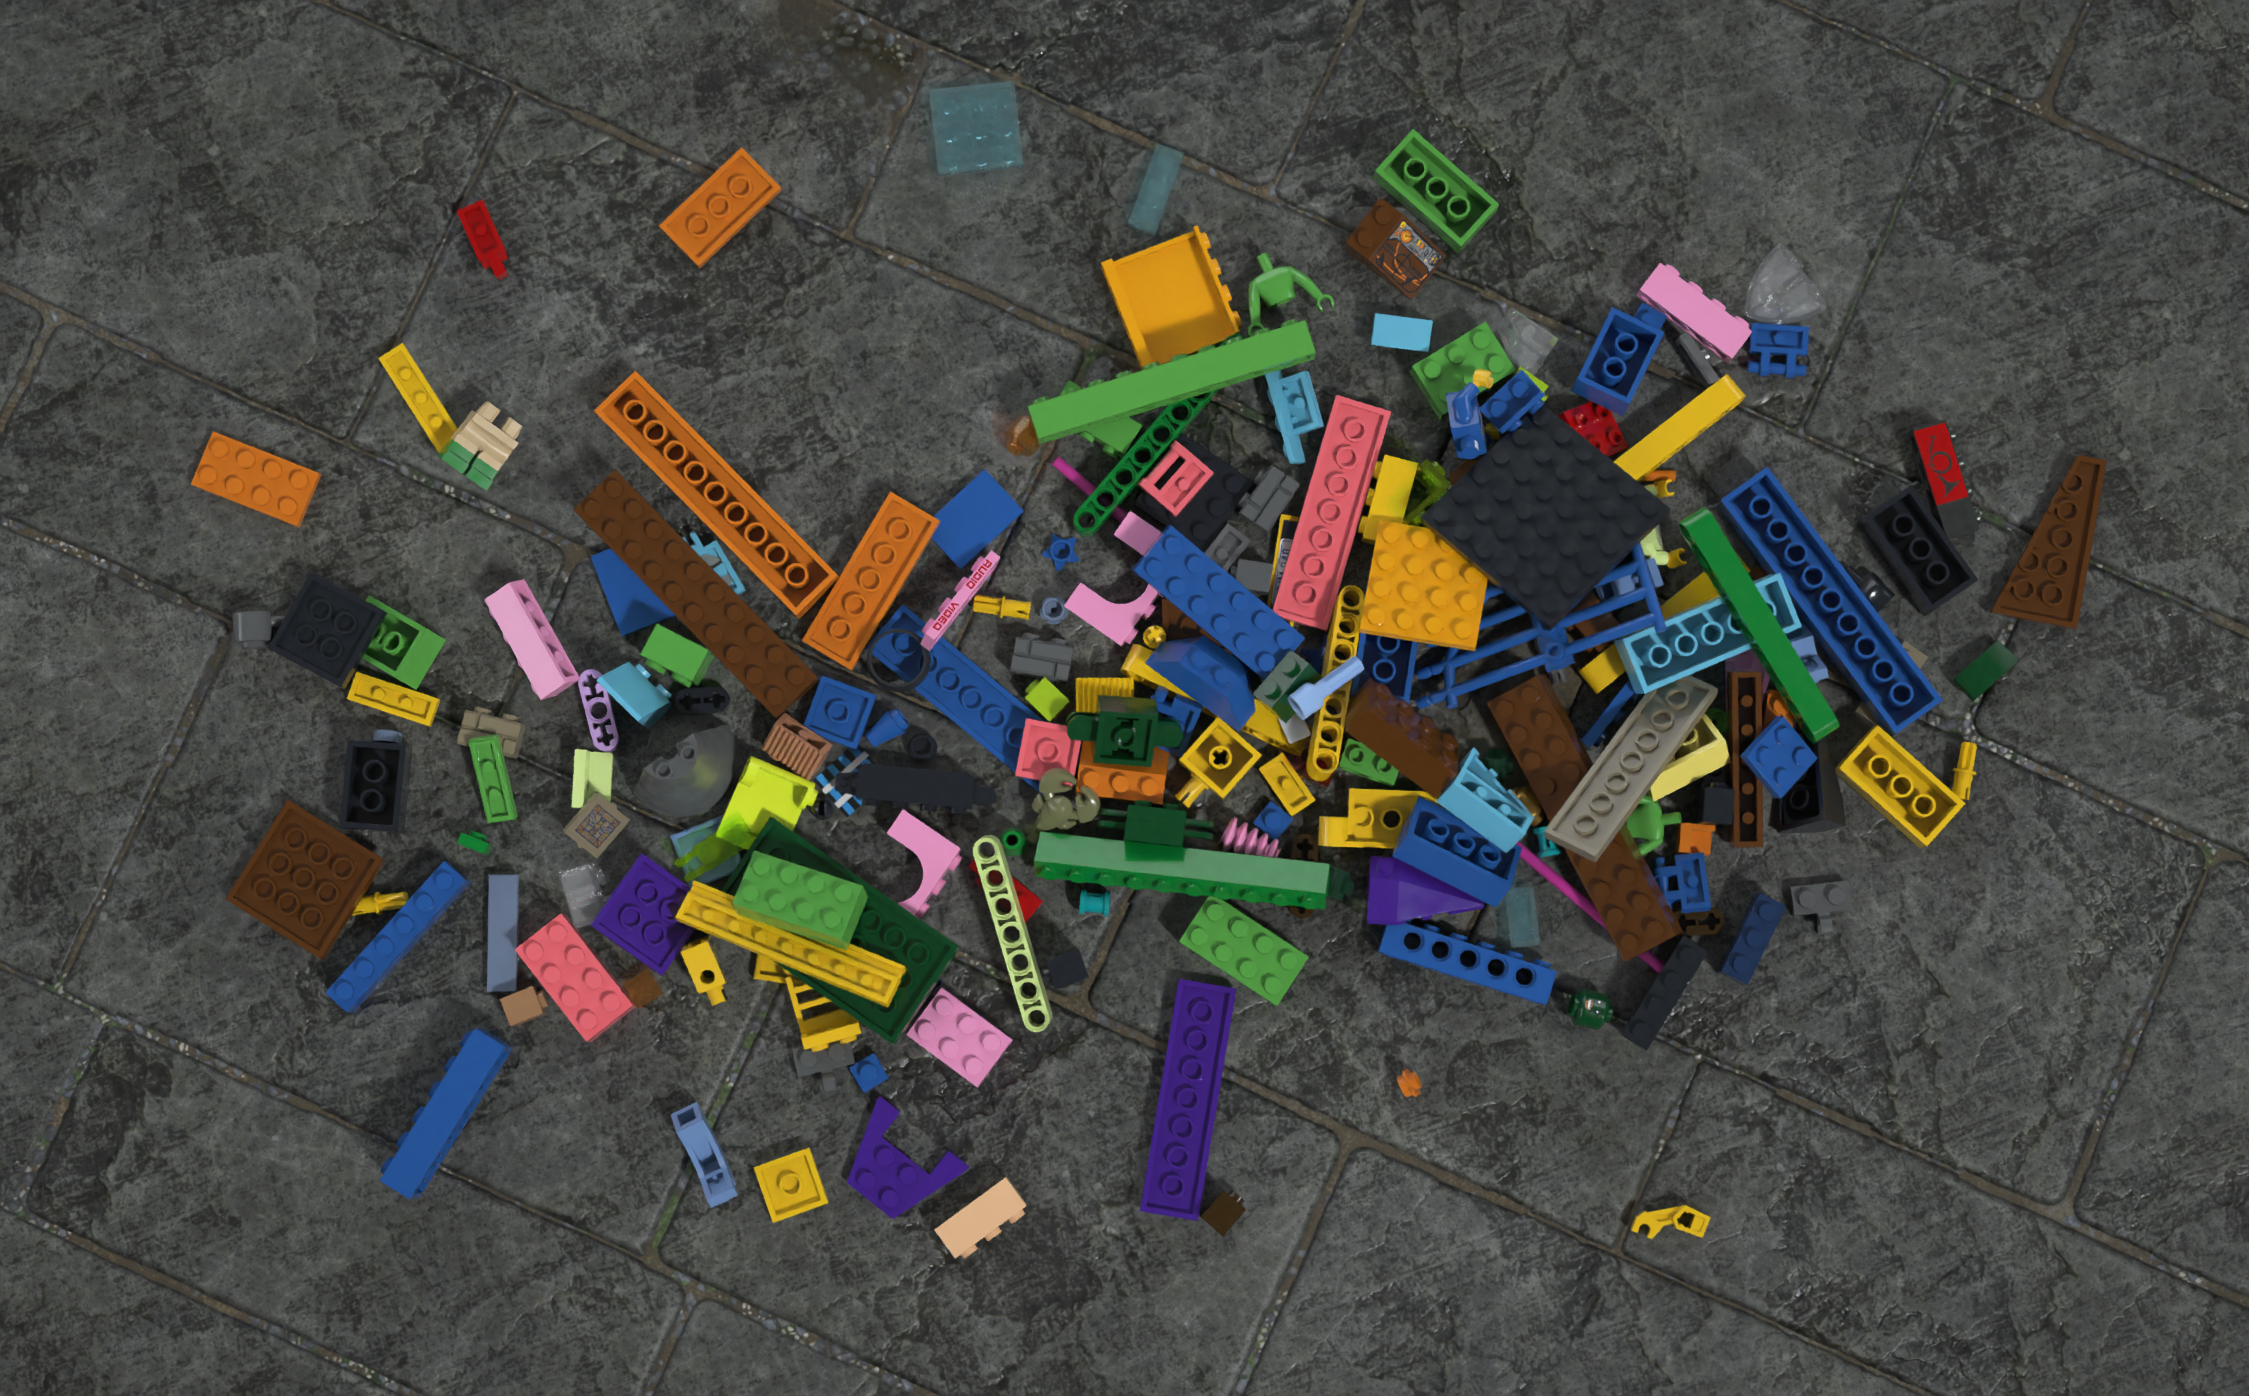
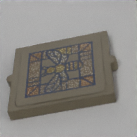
M595 792L562 831L576 841L578 848L583 847L595 858H598L630 819L617 809V805L614 802L609 803L600 794Z

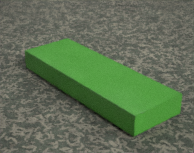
M499 734L470 738L468 743L487 823L515 820L518 814Z

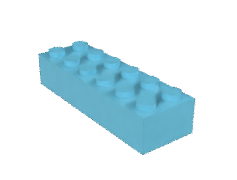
M1781 573L1769 574L1753 581L1785 634L1802 627ZM1720 596L1665 618L1667 630L1664 632L1656 633L1654 625L1614 640L1635 694L1648 693L1752 648Z

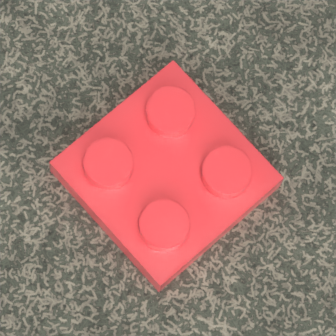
M1026 718L1015 776L1040 781L1043 774L1053 768L1065 769L1075 776L1081 741L1071 740L1067 734V727L1064 725ZM1062 782L1064 784H1070V786L1073 787V784L1069 782Z

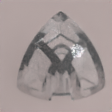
M1779 243L1763 259L1753 275L1746 295L1745 311L1746 316L1763 323L1789 324L1814 317L1826 310L1827 305L1816 281L1808 279L1807 275L1803 272V263L1788 248Z

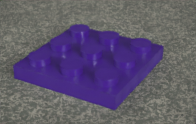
M641 853L595 916L590 926L658 975L663 976L696 929L677 921L675 918L691 888Z

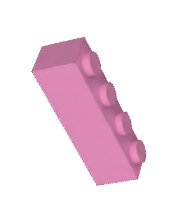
M1660 263L1636 296L1652 308L1667 315L1669 321L1684 332L1688 331L1692 338L1728 364L1753 332L1748 328L1749 324L1741 317H1733L1725 311L1726 307L1716 299L1710 300L1702 294L1703 290L1697 284L1691 281L1687 283L1680 278V273L1674 267L1668 264L1664 266Z
M525 579L509 582L485 599L490 615L498 623L503 632L504 640L512 648L517 657L518 665L526 673L531 682L532 690L539 696L540 700L557 696L580 680L578 673Z

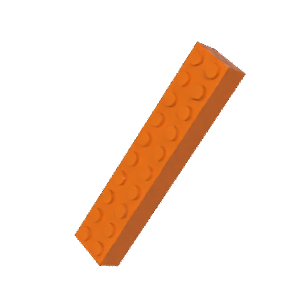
M636 371L594 410L597 416L798 619L836 584L839 576Z

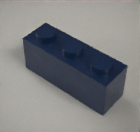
M1762 893L1754 894L1716 972L1741 985H1748L1786 906Z

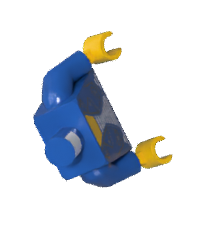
M1477 369L1473 375V383L1469 382L1460 391L1446 393L1450 427L1458 458L1474 459L1481 454H1485L1487 452L1486 447L1491 444V439L1501 440L1506 435V432L1501 434L1491 422L1486 425L1484 430L1476 396L1479 393L1478 388L1480 386L1491 388L1494 378L1490 377L1492 371Z

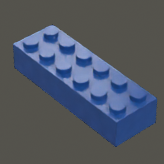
M1168 525L1131 569L1263 681L1290 650L1294 652L1305 639L1303 635L1172 525Z
M474 1028L472 1032L470 1030L466 1032L459 1044L462 1046L461 1051L457 1057L452 1056L444 1067V1071L447 1072L441 1082L436 1081L428 1093L431 1099L425 1108L421 1106L412 1119L415 1124L411 1131L403 1133L396 1144V1147L399 1148L394 1158L389 1157L380 1170L383 1175L379 1181L408 1199L421 1197L514 1048L486 1029Z

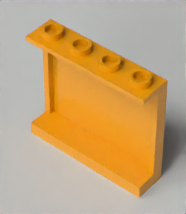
M1198 225L1193 227L1192 232L1119 260L1113 261L1111 258L1101 262L1102 272L1142 371L1143 367L1150 363L1159 362L1162 365L1171 362L1170 359L1176 355L1186 353L1187 356H1190L1205 346L1221 344L1228 336L1239 334V328L1242 327L1238 312H1232L1228 302L1232 300L1226 284L1221 286L1217 276L1221 274L1219 264L1216 258L1211 259L1207 249L1211 248L1207 234L1206 232L1200 233Z

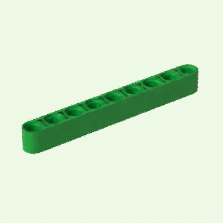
M1233 334L1228 336L1220 346L1226 345L1227 340L1241 335ZM1220 389L1206 393L1203 398H1188L1169 404L1076 511L1073 527L1078 535L1090 537L1101 528L1137 486V482L1146 476L1169 449L1170 444L1177 440ZM1182 408L1187 412L1188 416L1184 420H1177L1172 416V411ZM1156 430H1164L1168 433L1169 438L1164 442H1159L1155 440L1153 433ZM1139 451H1145L1150 455V460L1144 464L1139 463L1135 460V454ZM1119 473H1127L1131 476L1132 481L1127 485H1121L1116 481V476ZM1102 494H1108L1112 497L1113 503L1110 506L1103 507L1099 505L1097 498ZM1082 516H1090L1094 520V525L1088 529L1082 528L1078 520Z
M1702 507L1680 521L1678 526L1682 535L1806 737L1812 743H1816L1839 728L1836 716L1710 511Z

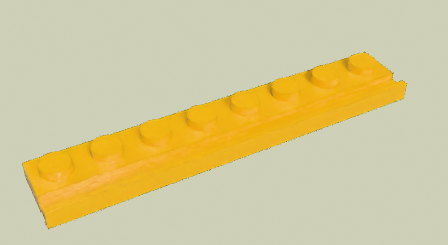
M695 880L693 881V886L690 892L687 893L675 917L677 921L889 1007L901 982V977L903 973L905 974L906 967L850 943L847 950L740 916L732 904L734 896Z

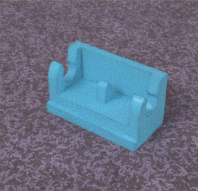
M1374 313L1371 345L1429 352L1433 320Z

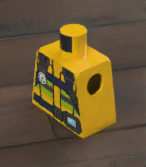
M709 934L685 944L682 947L681 954L698 993L706 992L712 1006L726 1001L728 997L723 984L727 982V975L711 935ZM703 971H712L714 977H704Z

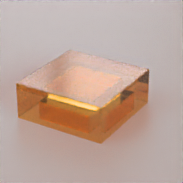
M646 969L623 983L638 1009L664 994L650 969Z

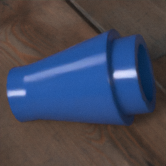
M896 707L892 711L888 709L865 735L876 748L880 744L906 733L905 729L910 724L903 713Z

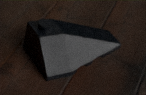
M1794 718L1793 728L1816 755L1817 759L1781 799L1776 798L1777 833H1816L1846 826L1843 796L1826 736L1818 742L1812 743Z

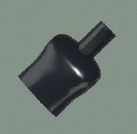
M1851 565L1846 569V572L1877 613L1896 595L1875 573L1869 572L1862 577Z

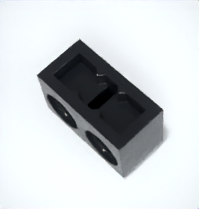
M1079 949L1046 960L1048 967L1042 969L1048 986L1054 984L1056 990L1089 978Z

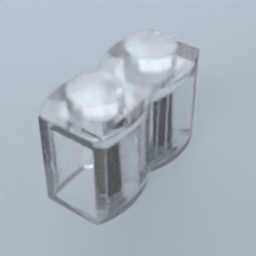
M595 863L559 873L575 929L590 926L595 916L610 897V895L604 896L602 885L606 884L602 867L596 868Z

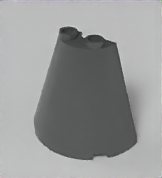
M728 725L692 733L676 745L677 754L673 759L667 760L661 756L645 767L633 791L635 797L649 809L662 815L674 817L694 816L715 806L730 790L736 777L738 750L735 738Z

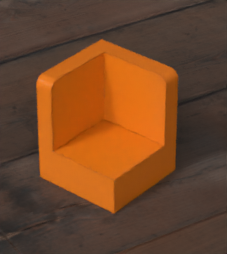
M1677 824L1675 853L1691 854L1703 852L1704 856L1710 855L1712 832H1715V825Z

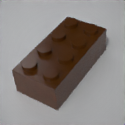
M1370 678L1349 699L1345 731L1430 795L1436 797L1458 776L1459 744L1456 739L1436 728L1429 718L1422 717L1416 713L1408 702L1400 701L1392 695L1391 691L1384 684H1378Z

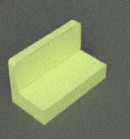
M575 749L572 808L581 810L595 792L611 803L612 753Z

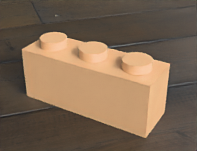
M1006 1176L938 1226L935 1232L954 1258L961 1255L965 1259L978 1249L975 1244L985 1237L989 1241L1002 1232L999 1226L1005 1221L1009 1220L1012 1224L1026 1213L1023 1211V1208L1027 1204Z

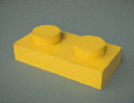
M1283 752L1258 769L1291 817L1315 801Z

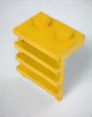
M791 976L785 977L800 1028L804 1050L811 1048L812 1052L828 1048V1043L839 1040L840 1044L857 1039L856 1035L861 1034L859 1021L843 1009L803 1020L801 1010L831 1001L821 996L798 1003L796 993L813 988L806 983L793 986Z

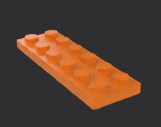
M890 491L802 641L853 671L941 521Z

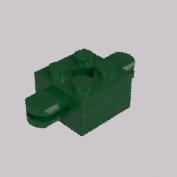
M1098 695L1095 713L1071 712L1066 720L1067 734L1071 740L1092 742L1093 763L1151 767L1154 746L1175 748L1178 747L1183 739L1179 720L1158 718L1156 699Z
M1135 800L1134 805L1128 804V811L1099 809L1098 815L1124 818L1126 823L1097 820V827L1125 830L1124 841L1183 847L1184 837L1204 840L1213 839L1212 833L1185 830V826L1214 828V822L1187 819V811H1181V805L1164 804L1163 808L1152 807V802Z

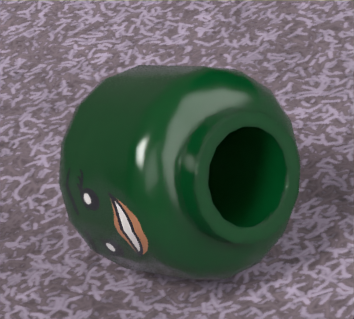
M1581 989L1577 994L1571 996L1567 1014L1571 1016L1574 1025L1599 1030L1604 1023L1610 1022L1613 1015V1006L1609 1005V999L1606 994Z

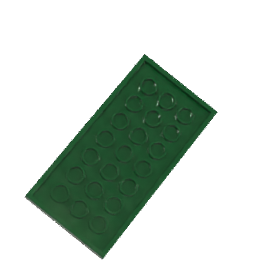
M770 816L721 891L734 897L736 896L754 851L862 885L868 899L850 944L906 967L905 974L903 973L901 977V982L889 1007L781 963H776L888 1042L896 1045L961 947Z

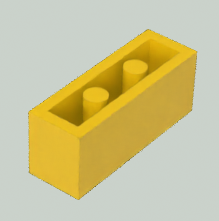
M1384 455L1382 462H1376L1372 476L1377 478L1375 489L1369 488L1365 505L1370 506L1368 516L1361 517L1358 533L1363 534L1362 542L1375 545L1379 520L1403 523L1418 463L1389 455Z

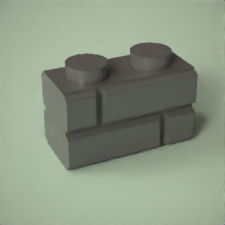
M1272 465L1268 471L1262 468L1253 482L1257 485L1253 493L1249 494L1246 492L1237 505L1241 509L1238 516L1266 535L1300 486L1297 481Z
M1024 633L1023 638L1016 637L1010 668L1011 673L1041 679L1045 677L1048 680L1068 683L1074 647L1068 646L1069 641L1052 638L1051 643L1040 641L1041 636Z

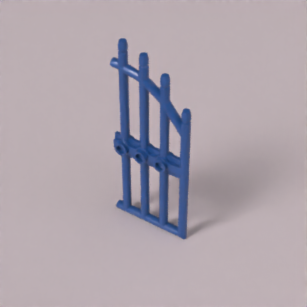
M1641 543L1631 551L1634 561L1614 568L1594 587L1596 588L1637 572L1641 588L1567 614L1551 631L1530 615L1533 624L1532 628L1476 648V651L1469 650L1458 654L1460 649L1448 647L1444 660L1417 671L1419 679H1427L1432 675L1444 672V689L1417 699L1418 708H1426L1431 706V704L1435 705L1446 701L1447 709H1452L1458 706L1457 696L1542 665H1545L1547 672L1560 670L1568 667L1567 665L1575 663L1573 654L1652 625H1654L1656 633L1666 631L1667 627ZM1495 584L1487 586L1484 604L1490 597L1504 592ZM1646 599L1650 614L1569 643L1565 631L1566 627ZM1518 604L1481 617L1479 630L1528 612ZM1537 638L1541 651L1540 654L1455 684V668ZM1427 644L1428 648L1438 646L1433 644Z

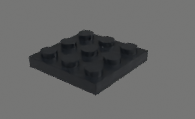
M1182 434L1177 442L1214 472L1213 476L1177 517L1173 516L1145 491H1142L1134 506L1164 527L1172 525L1205 553L1254 481ZM1178 457L1154 486L1161 490L1185 461Z
M310 572L268 649L345 689L386 617L387 612Z

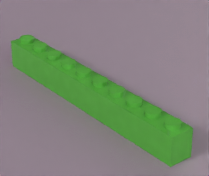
M1289 320L1282 323L1281 328L1270 331V328H1263L1254 332V336L1243 339L1242 336L1234 337L1227 340L1226 345L1215 348V345L1205 346L1198 350L1199 353L1187 356L1184 353L1170 359L1171 362L1162 365L1159 362L1145 365L1143 371L1133 374L1132 371H1124L1115 376L1116 379L1107 382L1104 379L1090 382L1088 388L1078 391L1076 388H1070L1060 392L1059 397L1049 399L1048 396L1035 399L1032 401L1033 405L1028 406V411L1039 445L1314 360L1316 352L1306 321Z

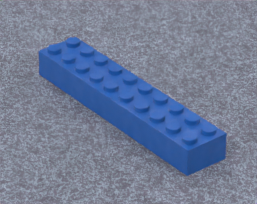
M1768 467L1720 500L1717 508L1768 575L1781 573L1796 613L1888 735L1893 737L1943 701Z

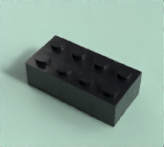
M1912 485L1857 522L1923 616L1933 612L1978 581Z

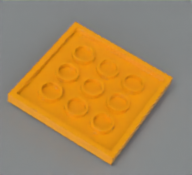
M1379 520L1360 623V633L1476 651L1488 578L1429 528Z

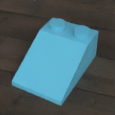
M627 662L596 680L647 729H650L673 706L668 700L672 695L660 683L655 687L648 680L651 674L639 663L634 667L630 662Z

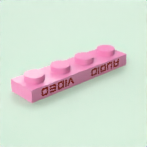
M990 551L985 559L982 556L977 559L971 568L973 574L969 579L965 576L961 579L954 590L957 594L952 600L947 597L938 609V612L941 614L936 620L930 618L921 632L924 634L920 645L929 651L933 648L996 569L1000 556Z

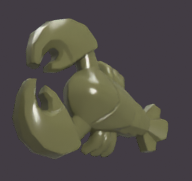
M1053 768L1046 771L1039 782V791L1043 794L1045 802L1040 794H1037L1036 798H1034L1032 809L1039 815L1035 825L1026 824L1024 832L1027 833V839L1035 844L1038 842L1040 832H1049L1055 827L1064 832L1072 828L1073 825H1076L1075 820H1079L1081 823L1092 821L1100 808L1098 794L1091 788L1083 785L1080 790L1084 793L1086 799H1083L1081 793L1077 792L1075 796L1077 809H1074L1071 800L1067 796L1055 795L1054 793L1066 792L1072 789L1070 784L1062 782H1069L1075 785L1077 782L1076 778L1062 768Z

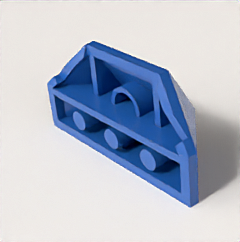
M1204 635L1161 642L1145 662L1146 665L1238 732L1256 711L1250 669Z

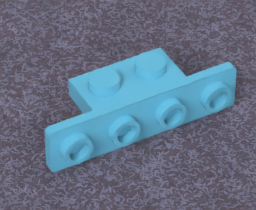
M1281 370L1263 375L1267 379L1269 387L1267 391L1269 401L1274 405L1277 415L1275 417L1276 427L1282 433L1284 440V455L1291 464L1305 463L1306 459L1299 435L1324 427L1309 371H1303L1286 378L1282 377Z

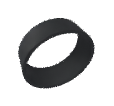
M893 629L884 632L874 640L868 651L867 666L871 677L880 687L892 692H906L916 688L926 678L931 664L930 652L921 645L924 653V663L920 673L913 680L905 684L885 682L876 674L872 666V652L876 643L885 635L895 632L908 634L915 638L919 644L922 642V638L912 631Z

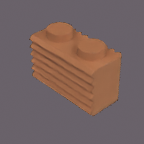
M784 713L775 722L761 748L772 759L781 761V763L790 767L796 775L810 780L821 768L833 745Z

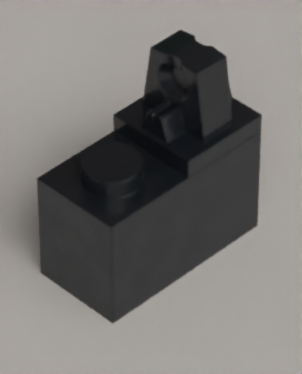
M1725 766L1703 776L1702 783L1697 785L1694 824L1715 825V828H1725L1732 825L1735 790L1730 789L1731 786L1726 784Z

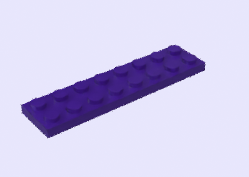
M1183 979L1178 980L1140 1211L1198 1221L1236 988Z

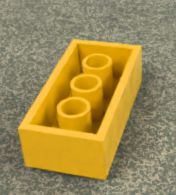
M1878 725L1870 728L1835 767L1836 774L1918 848L1927 847L1965 805V802Z

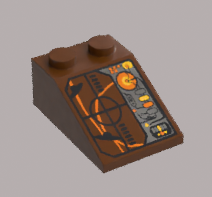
M1381 197L1344 245L1346 252L1410 301L1413 300L1446 258V255L1410 220Z

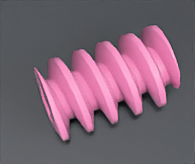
M1233 817L1230 820L1218 843L1219 845L1223 842V852L1234 848L1233 853L1236 854L1243 853L1245 855L1277 858L1281 849H1278V839H1274L1268 844V834L1265 833L1258 839L1257 828L1247 833L1248 823L1244 822L1240 827H1236L1237 817Z

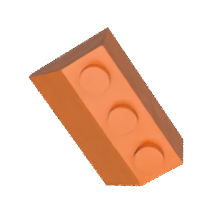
M1083 741L1076 793L1080 792L1081 796L1085 797L1084 793L1080 790L1085 785L1096 792L1099 799L1134 803L1135 800L1152 802V806L1162 807L1169 752L1154 747L1151 767L1093 763L1092 742Z

